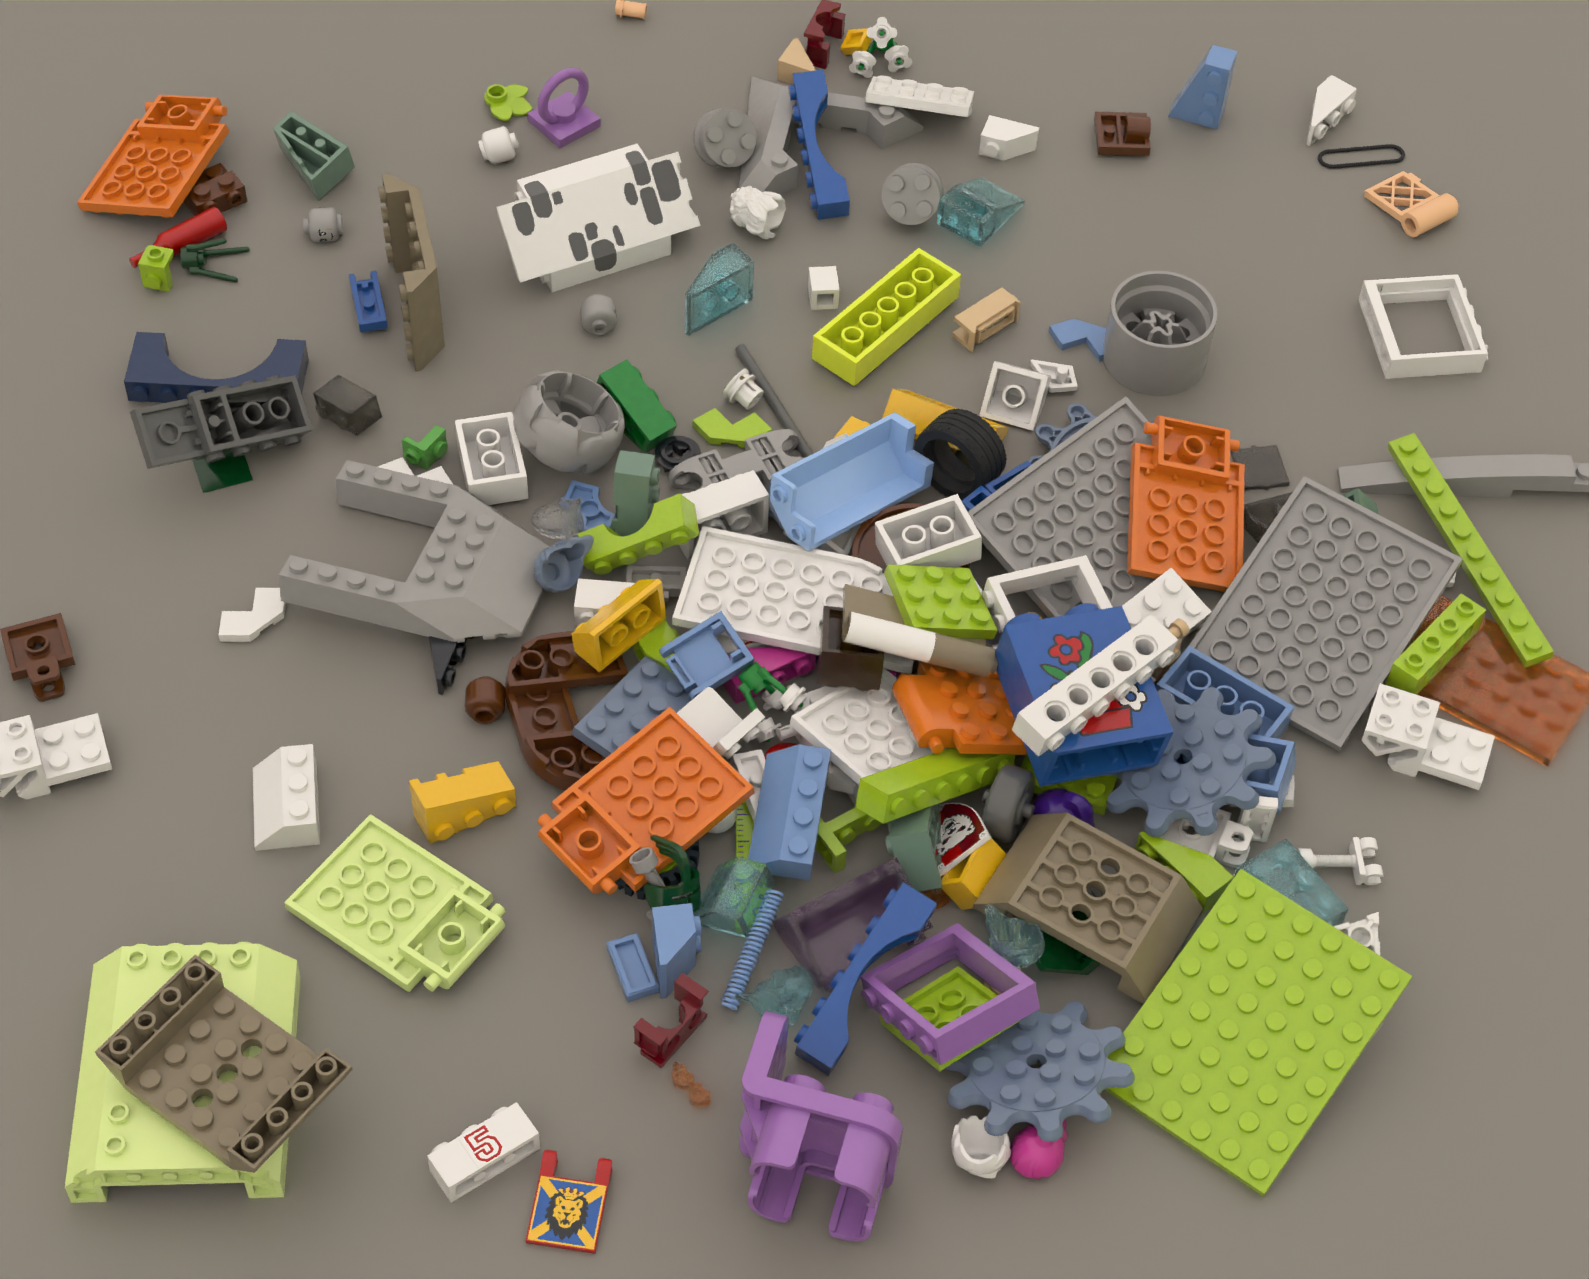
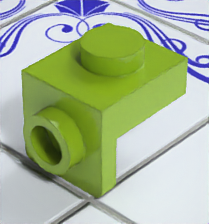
M153 245L146 247L138 263L143 287L170 292L173 281L169 264L174 256L173 249Z

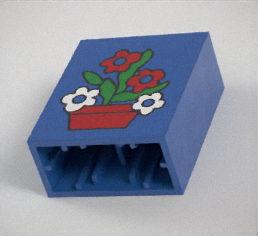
M1086 603L1073 607L1064 616L1041 619L1036 613H1025L1012 618L1004 626L995 651L998 661L996 671L1015 720L1021 710L1131 630L1122 606L1099 610L1097 605ZM1150 676L1143 684L1138 682L1134 684L1130 692L1122 700L1114 699L1110 702L1108 709L1101 716L1095 717L1093 715L1089 718L1087 724L1077 734L1071 732L1065 736V740L1056 750L1051 751L1048 749L1042 755L1037 756L1025 743L1024 746L1041 787L1157 766L1174 732Z

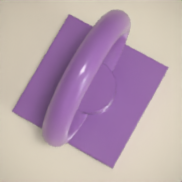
M566 68L554 74L542 88L537 108L528 113V121L559 148L601 126V118L583 104L589 90V81L586 74L578 68ZM570 78L578 81L579 86L576 96L567 91L549 101L552 92L560 83Z

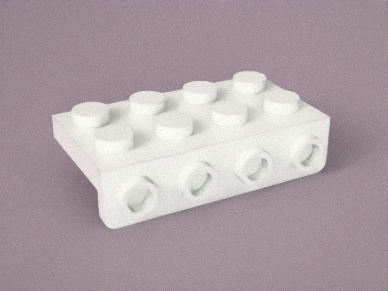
M873 76L866 92L865 102L968 117L972 112L974 91L964 87L950 88L943 87L937 83L923 84L910 79L896 80L888 76Z

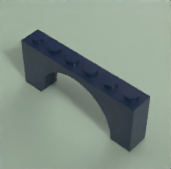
M136 332L124 384L128 401L167 403L188 399L187 394L198 390H204L207 393L224 385H230L232 388L238 387L240 383L249 380H256V383L275 375H281V378L296 375L302 394L309 361L306 340L277 339L276 345L268 358L253 370L226 379H204L183 372L171 362L168 357L169 350L165 333Z

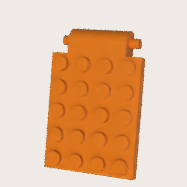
M158 95L154 102H146V113L143 118L135 119L77 201L80 210L93 211L94 213H116L119 215L135 214L139 216H162L163 218L173 217L230 132L226 124H219L222 116L225 117L227 115V107L222 106L221 101L214 97Z
M1158 415L1154 423L1145 422L1143 427V433L1151 434V445L1135 442L1131 446L1127 574L1157 579L1172 568L1189 586L1226 592L1243 566L1245 464L1230 461V451L1237 452L1240 447V441L1230 439L1229 429Z
M920 661L917 669L919 675L901 674L893 684V695L919 747L931 748L934 754L941 753L944 748H957L960 754L1028 755L1023 741L1012 731L1015 719L997 671L995 673L990 672L989 676L985 678Z
M668 707L552 801V809L558 815L554 819L547 813L539 817L537 823L542 828L538 832V838L593 894L603 891L608 895L613 894L618 888L615 881L619 878L636 892L648 882L644 874L635 873L629 862L630 857L636 851L646 847L652 848L659 861L655 867L658 873L673 861L672 858L659 852L656 842L650 838L652 835H658L682 846L685 851L755 793L754 787L671 707Z

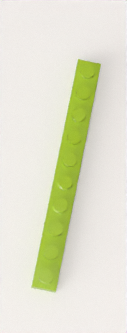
M1412 433L1389 441L1388 450L1453 554L1463 558L1461 567L1524 667L1526 668L1553 658L1554 650L1416 434Z

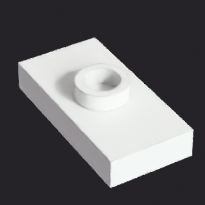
M1259 796V803L1255 808L1250 810L1241 809L1237 823L1245 825L1253 831L1251 841L1267 842L1278 809V798ZM1235 835V838L1244 840L1242 836Z

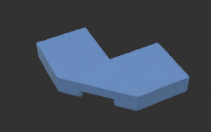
M1077 319L1067 320L1049 327L1050 335L1061 350L1086 343L1098 361L1103 360V343L1106 328Z

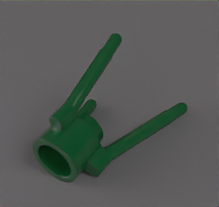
M225 238L200 244H190L181 248V265L183 269H189L190 274H201L237 282V277L202 269L201 266L207 264V256L249 252L250 249L249 247L205 250L206 248L225 244L227 242Z

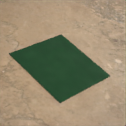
M230 454L222 460L207 464L206 459L192 460L203 493L253 480L245 455L234 457L233 454Z

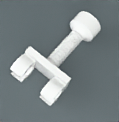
M1353 837L1348 848L1350 855H1314L1311 848H1297L1295 851L1294 865L1297 874H1311L1315 867H1352L1356 885H1362V883L1377 885L1381 883L1380 877H1384L1381 865L1369 864L1364 866L1363 858L1376 856L1375 850H1378L1377 841L1372 837L1361 839Z

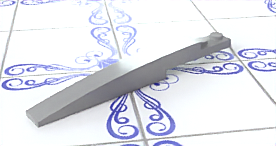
M1513 454L1431 458L1455 496L1511 497L1513 490L1589 492V463H1573L1571 455ZM1395 461L1344 466L1337 469L1340 493H1348L1358 488L1363 493L1416 495Z

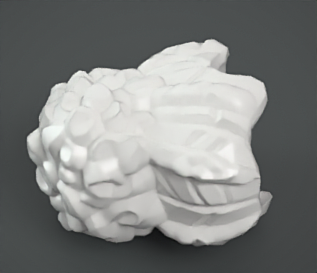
M752 186L737 188L731 194V219L738 226L746 227L749 233L758 235L762 239L774 238L775 234L770 232V230L778 228L782 222L786 210L785 199L775 192H761L757 188H752Z

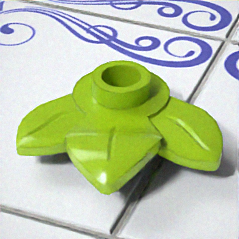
M494 84L489 86L484 94V101L491 107V114L502 121H509L512 115L516 117L525 116L533 110L530 103L523 98L529 89L522 85L512 84L504 87L500 84Z

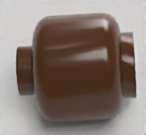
M482 676L471 681L465 690V712L467 715L481 724L492 723L502 716L505 711V687L502 683L489 676Z

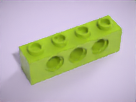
M1461 593L1394 661L1385 685L1417 695L1478 632L1486 609Z

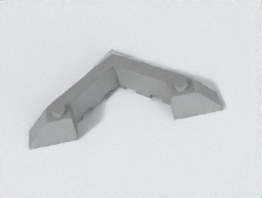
M753 76L751 78L747 116L754 124L757 141L753 154L741 165L739 188L752 186V188H757L761 192H775L780 195L797 189L798 164L787 154L792 131L795 124H799V122H794L792 106H796L795 100L790 101L789 84ZM829 92L827 108L818 122L821 124V128L840 131L842 127L857 129V133L867 134L881 149L919 133L924 128L917 119L901 107L865 102L866 98Z

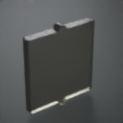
M1252 445L1251 448L1239 449L1237 452L1231 451L1233 462L1245 464L1244 491L1257 489L1268 491L1269 488L1289 486L1290 481L1277 445L1262 447Z

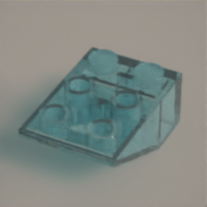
M981 177L954 185L940 199L937 224L981 247L1025 204V200Z

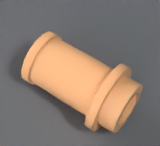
M625 0L616 1L615 15H620V18H623V16L646 18L647 3L643 4Z

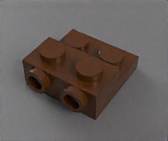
M219 163L202 172L183 202L194 216L213 206L222 213L247 202L245 185L232 170L228 172Z

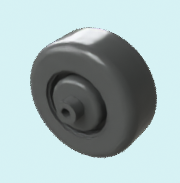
M1011 764L1005 765L996 775L990 790H985L982 798V803H985L982 820L992 839L1006 844L1012 843L1019 835L1026 818L1031 819L1035 809V805L1031 804L1035 790V776L1031 771Z

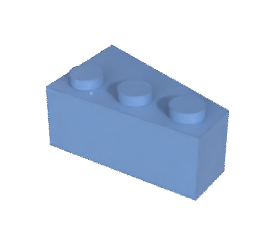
M1212 45L1196 71L1190 76L1182 91L1177 95L1168 116L1218 129L1225 112L1238 51Z

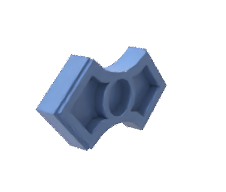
M572 480L562 500V508L570 510L580 520L579 531L583 532L601 524H605L612 529V518H616V514L606 510L601 505L598 499L600 488Z

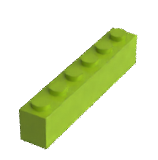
M947 748L941 753H932L860 778L855 807L884 824L992 784L1003 766L1008 764L1015 766V754H960L957 748Z

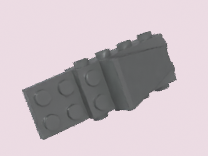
M275 375L256 383V380H249L240 383L238 387L232 388L230 385H224L207 393L204 390H198L187 394L188 399L137 408L130 412L147 469L193 459L196 461L206 459L207 464L222 460L230 454H233L234 457L251 453L250 449L259 448L260 452L277 447L276 444L284 442L285 446H290L301 442L300 437L313 430L296 375L281 378V375Z

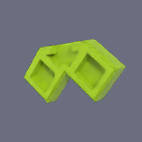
M713 408L695 418L692 422V427L709 444L714 445L730 443L738 444V447L745 448V439L772 431V428L755 412L732 425L716 408Z

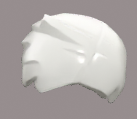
M974 1115L967 1119L961 1118L959 1123L955 1125L951 1140L952 1155L956 1165L973 1175L983 1178H995L997 1172L1001 1170L1011 1155L1008 1134L1006 1133L1002 1136L989 1135L984 1129V1122L987 1116L982 1120H979Z

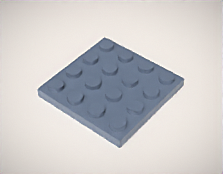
M645 656L574 726L572 735L606 758L668 707H671L676 713L691 701L689 693L692 690L686 692L672 672Z

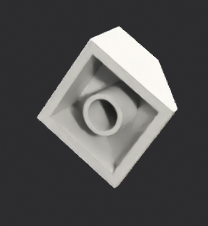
M994 361L979 416L1034 431L1045 403L1052 376Z

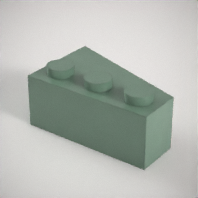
M619 451L613 485V505H615L616 518H612L611 528L615 529V532L620 536H628L639 531L650 518L654 503L659 501L660 487L655 485H658L660 468L655 467V455Z
M936 804L888 822L890 835L886 836V847L889 855L894 854L901 883L904 882L918 892L942 888V878L937 866L941 864V855H935L936 844L941 843V813L939 805Z

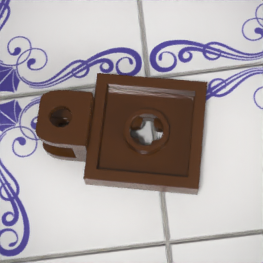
M58 613L1 628L0 632L13 681L29 677L34 695L41 702L63 696L65 684L60 669L75 665L62 614ZM40 644L42 646V648L38 650H33L34 645ZM48 685L54 686V689L51 691L43 690Z

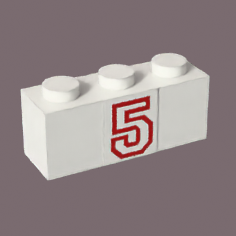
M517 1102L509 1107H501L492 1114L491 1118L479 1125L469 1126L459 1137L451 1142H443L437 1145L427 1155L429 1171L452 1203L540 1149L539 1132Z

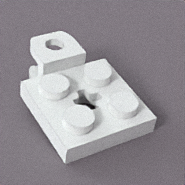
M1218 809L1216 812L1218 828L1213 834L1208 836H1202L1198 833L1194 835L1187 834L1183 829L1188 830L1190 826H1194L1191 821L1182 818L1173 821L1169 825L1167 832L1160 836V838L1211 855L1222 865L1232 868H1243L1250 852L1253 831L1245 825L1230 821L1232 813ZM1240 835L1243 837L1244 840L1235 838L1233 836ZM1229 852L1241 855L1238 857H1233L1229 854Z

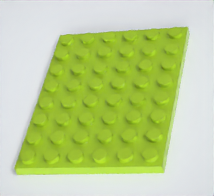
M1240 869L1123 1032L1125 1036L1124 1046L1111 1052L1107 1057L1111 1061L1125 1063L1131 1067L1135 1075L1133 1084L1125 1088L1109 1087L1104 1090L1264 1197L1403 994L1413 976L1243 869Z

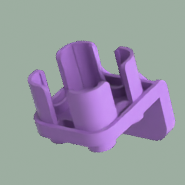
M765 1011L742 1077L743 1090L741 1099L745 1106V1112L740 1124L741 1136L739 1147L742 1154L751 1159L749 1174L754 1175L748 1193V1205L755 1213L766 1219L787 1223L792 1217L805 1173L832 1180L841 1185L829 1222V1234L834 1238L846 1241H865L871 1235L883 1189L888 1188L893 1183L899 1161L903 1134L902 1123L893 1115V1104L880 1095L858 1093L854 1095L853 1099L826 1093L825 1087L819 1081L800 1074L789 1075L785 1078V1081H782L786 1061L789 1017Z

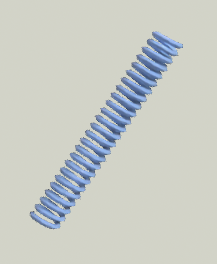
M767 890L765 892L766 895H764V900H762L760 905L761 909H758L757 918L754 919L755 923H752L753 927L750 928L749 937L746 938L745 946L742 947L743 951L740 952L741 955L738 957L737 965L734 966L735 970L732 971L733 974L729 980L730 984H727V989H725L723 994L724 998L721 999V1004L731 1010H738L737 1006L740 1005L738 1001H741L742 998L740 996L744 995L742 991H746L745 987L748 986L746 982H749L748 977L752 976L750 972H754L752 968L756 967L754 963L758 962L756 958H759L758 954L761 953L762 944H765L764 940L767 939L766 935L769 934L767 930H771L770 926L773 925L772 921L775 920L773 916H777L776 912L779 911L777 907L781 906V898L785 897L779 891ZM769 892H771V893H776V894L780 895V897H778V896H776V895L769 894Z

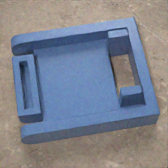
M722 611L672 640L659 650L663 658L674 653L665 661L685 691L692 690L689 693L691 700L707 687L716 689L755 662L754 657ZM723 632L727 633L737 648L736 651L730 654V657L716 639Z

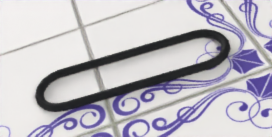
M1394 144L1328 149L1319 153L1318 161L1327 168L1390 164L1401 162L1405 157V152L1401 147ZM1394 148L1401 153V157L1398 159L1333 165L1327 164L1322 160L1324 154Z

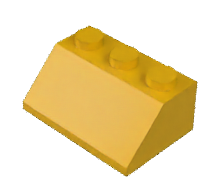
M659 579L639 580L631 587L625 588L610 604L602 606L596 615L586 623L578 625L572 633L574 651L598 672L602 671L666 619L662 582Z

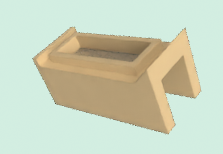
M1003 287L999 288L954 317V321L961 327L952 332V337L973 353L975 344L981 343L1012 322H1018L1021 302Z

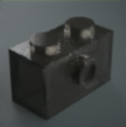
M337 375L313 393L316 401L315 408L320 417L332 421L342 430H348L356 436L382 418L376 395L340 375Z

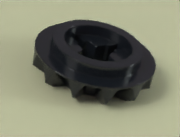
M685 436L667 437L660 441L655 449L657 465L663 466L665 472L672 470L679 463L701 454L698 444ZM673 451L679 456L683 455V459L680 460L677 457H673Z

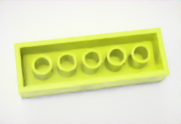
M916 249L813 335L812 359L851 385L856 386L959 297L961 274L922 249Z

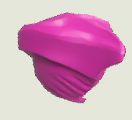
M1066 1120L1062 1123L1063 1135L1057 1141L1047 1142L1040 1139L1037 1129L1032 1124L1026 1125L1024 1129L1014 1136L1010 1146V1160L1012 1166L1020 1175L1025 1176L1027 1179L1039 1180L1041 1178H1049L1060 1168L1064 1156V1142L1068 1138Z

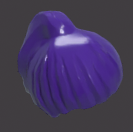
M1066 788L1048 789L1039 794L1034 801L1035 809L1033 815L1068 812L1095 827L1091 803L1084 796L1068 791Z

